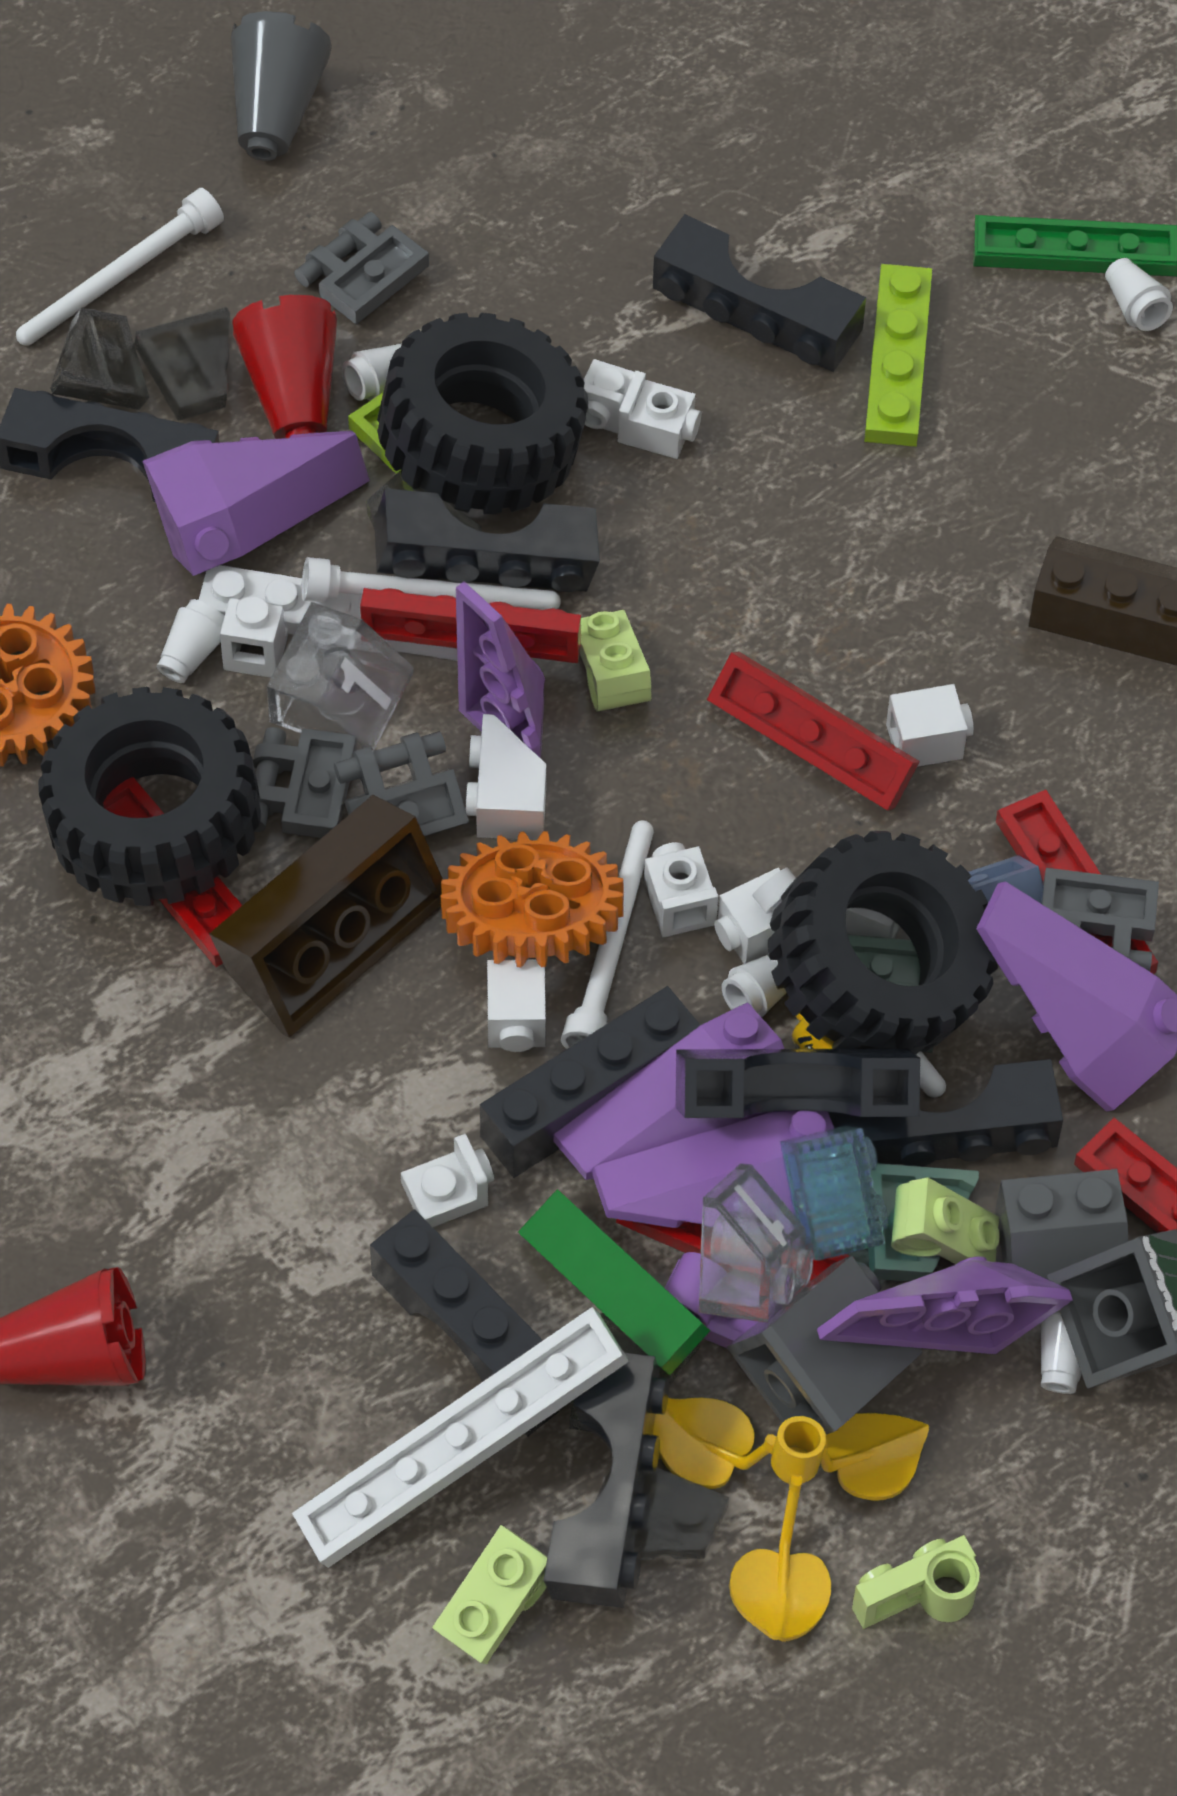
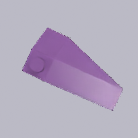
M353 431L293 434L290 438L260 440L258 437L240 438V441L221 443H212L210 440L191 441L143 461L172 554L193 576L245 555L370 481L356 433Z
M463 581L456 587L459 711L481 732L483 714L495 715L541 759L545 682L543 672L529 657L504 618Z
M1006 881L997 884L976 928L1010 984L1012 986H1021L1037 1013L1032 1019L1041 1033L1049 1032L1064 1055L1059 1063L1069 1079L1106 1112L1115 1110L1175 1056L1177 1052V994L1153 973Z
M748 1002L697 1027L554 1134L553 1141L584 1179L588 1180L594 1179L592 1172L595 1165L769 1113L760 1112L744 1118H684L675 1108L676 1049H785L781 1039Z
M787 1110L769 1112L593 1167L592 1175L607 1218L678 1228L684 1221L717 1226L716 1235L735 1238L737 1230L771 1235V1243L780 1244L734 1189L739 1184L772 1224L778 1219L785 1227L782 1230V1235L787 1242V1246L847 1240L848 1220L843 1149L828 1111Z
M971 1257L946 1269L856 1300L817 1328L820 1340L997 1354L1073 1301L1069 1289L1015 1264L990 1262L985 1257Z

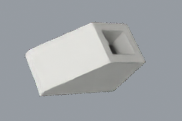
M483 714L481 736L471 735L469 767L479 769L478 783L468 782L466 814L468 816H476L478 838H497V836L502 835L506 839H518L519 832L524 831L528 835L529 840H537L544 831L546 763L495 715Z

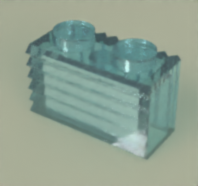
M844 1126L780 1141L802 1257L822 1260L884 1245L885 1238L882 1230L888 1227V1213L884 1200L879 1194H876L873 1188L874 1180L871 1177V1172L875 1171L877 1167L876 1152L870 1138L864 1137L863 1130L861 1128Z

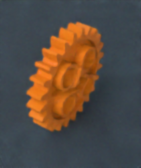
M7 604L3 615L0 616V767H4L9 754L16 753L22 764H27L28 750L33 748L44 756L48 750L47 742L54 738L62 726L65 724L70 727L75 724L73 716L89 705L92 709L90 695L95 694L96 690L93 677L94 671L91 656L86 655L84 640H74L70 624L57 629L55 614L49 613L42 620L37 621L34 606H29L20 617L15 616L12 604ZM18 651H19V652H24V653L19 654V655H10V654L15 653V652H18ZM50 691L47 694L35 695L37 692Z
M522 831L519 832L517 842L510 843L505 837L499 835L497 836V847L491 848L481 842L477 843V856L461 853L460 866L449 865L448 879L441 882L442 919H446L447 932L457 933V944L459 946L473 943V955L476 957L488 951H493L494 963L496 964L502 962L507 956L515 957L516 966L522 968L528 958H536L540 967H546L548 956L554 955L563 963H568L569 951L571 950L587 956L590 954V942L601 945L607 943L606 931L616 932L618 930V918L624 916L623 878H618L617 864H607V853L604 851L591 854L590 842L588 841L572 847L570 835L567 834L557 842L549 841L548 831H543L537 840H529L528 835Z

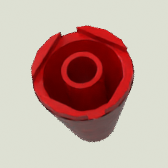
M290 294L279 296V306L263 309V302L261 300L240 310L232 320L233 335L275 439L290 438L293 434L326 432L337 331V317L335 310L333 312L331 310V303L326 299L311 295Z
M104 1268L1 1317L0 1384L130 1386L143 1380L146 1366L142 1327L134 1329L130 1310L137 1309V1305L128 1279L121 1268Z

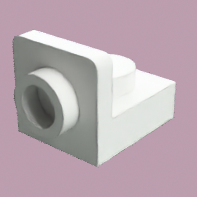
M593 359L584 378V389L588 394L586 426L618 433L619 408L634 376V371Z
M466 1134L454 1138V1152L401 1172V1184L413 1209L432 1227L488 1206V1183L494 1181L493 1171L484 1150L480 1148L474 1151Z

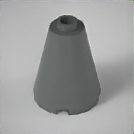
M262 11L249 13L242 17L240 26L237 27L234 24L231 33L238 143L246 150L250 157L262 161L274 160L276 156H281L288 151L329 61L332 49L330 36L320 26L311 22L308 30L294 24L295 15L283 12Z

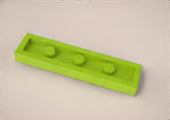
M881 264L864 442L917 447L932 268Z

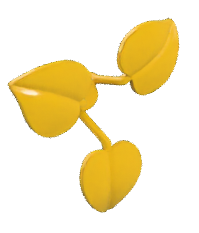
M703 1397L686 1399L668 1398L666 1412L664 1415H655L653 1435L659 1436L660 1439L659 1456L665 1466L679 1480L698 1488H720L731 1478L734 1466L741 1470H748L769 1453L772 1454V1469L782 1481L789 1484L779 1542V1554L768 1549H756L743 1555L733 1567L730 1575L729 1589L733 1604L739 1613L772 1640H780L782 1642L798 1639L811 1631L825 1614L831 1596V1579L824 1562L813 1554L797 1553L790 1555L802 1483L814 1478L821 1464L825 1472L837 1471L841 1487L855 1497L871 1501L893 1498L904 1491L913 1479L929 1432L928 1424L914 1419L889 1414L856 1413L838 1430L825 1434L823 1427L814 1419L806 1416H794L788 1418L780 1425L777 1437L773 1434H768L764 1444L750 1453L755 1436L748 1416L741 1409L728 1402Z

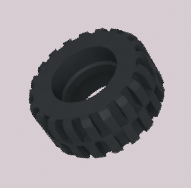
M468 313L453 314L446 322L438 318L423 325L421 331L417 329L402 341L401 347L395 350L390 361L377 418L379 422L378 438L381 446L386 450L385 456L395 471L402 470L401 478L414 490L420 487L426 492L438 493L443 501L455 505L454 510L469 513L470 509L473 508L483 509V515L499 514L502 512V508H510L511 512L530 507L532 500L535 503L543 501L552 495L554 489L561 486L569 476L588 410V394L584 389L585 382L577 366H571L572 359L560 345L556 348L552 346L550 336L539 329L532 332L524 328L525 323L514 318H510L509 322L496 319V314L481 313L479 317H469ZM459 402L485 404L504 412L516 422L511 424L482 423L458 413L448 404Z
M149 687L132 688L133 694L118 697L116 692L102 697V704L98 707L91 709L88 705L73 716L75 722L73 726L70 727L65 724L52 739L54 748H49L45 752L40 766L43 775L38 780L39 797L53 848L56 849L58 860L67 873L75 875L78 884L91 892H96L101 888L103 898L118 903H123L125 898H132L137 906H153L154 900L167 899L168 904L184 901V894L196 890L200 895L215 886L214 878L218 875L226 878L239 866L237 854L245 856L249 853L255 841L254 831L260 826V794L248 741L243 731L235 727L234 719L223 709L216 708L213 710L211 701L196 694H192L189 699L184 698L182 690L163 687L162 693H150ZM150 775H174L185 778L198 786L183 804L170 812L155 817L128 818L116 815L103 808V802L112 790L131 777L138 779Z
M870 831L864 838L857 834L843 838L833 848L828 847L788 886L781 896L782 902L773 911L770 927L775 933L768 939V957L770 960H777L778 965L771 971L776 988L778 990L785 988L789 999L784 1003L794 1017L800 1013L810 1024L806 1030L818 1040L826 1036L834 1041L833 1049L908 1048L914 1054L920 1051L926 1053L942 1042L978 1010V1004L987 998L994 984L991 974L998 969V963L976 929L988 905V901L981 889L975 892L968 882L972 875L961 864L958 867H954L946 860L948 853L934 844L928 849L920 846V838L901 833L895 840H892L891 833L888 831ZM847 908H865L879 912L893 920L905 931L913 943L919 958V986H903L886 981L874 974L861 962L853 950L847 935Z

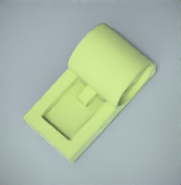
M625 610L597 612L589 617L581 618L580 655L586 668L590 696L596 712L651 701L650 669Z
M929 1177L912 1180L896 1188L891 1246L897 1252L910 1256L930 1257L940 1255L954 1264L971 1257H985L987 1261L996 1262V1250L1000 1237L998 1229L999 1217Z
M500 1525L432 1628L480 1663L487 1664L521 1612L532 1607L546 1590L544 1575L548 1556L507 1527Z
M964 1535L946 1543L945 1539L933 1540L919 1548L914 1553L912 1560L892 1568L891 1564H883L863 1575L859 1580V1584L855 1587L852 1610L863 1629L918 1603L922 1605L929 1616L938 1621H958L971 1611L974 1604L980 1577L979 1567L975 1561L976 1555ZM942 1577H952L957 1579L965 1589L957 1593H947L939 1589L934 1581Z

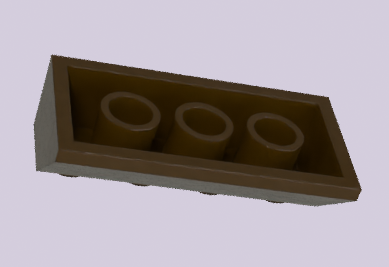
M1056 536L1048 547L1038 577L1028 626L1177 666V567Z
M372 795L210 932L209 935L228 974L279 1031L290 1038L441 906V882L443 878L416 816Z

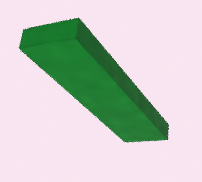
M975 215L973 266L1106 273L1108 267L1113 262L1121 258H1128L1148 275L1177 277V225Z
M558 1189L518 1231L526 1241L648 1356H655L657 1364L669 1375L673 1373L710 1332L698 1318Z

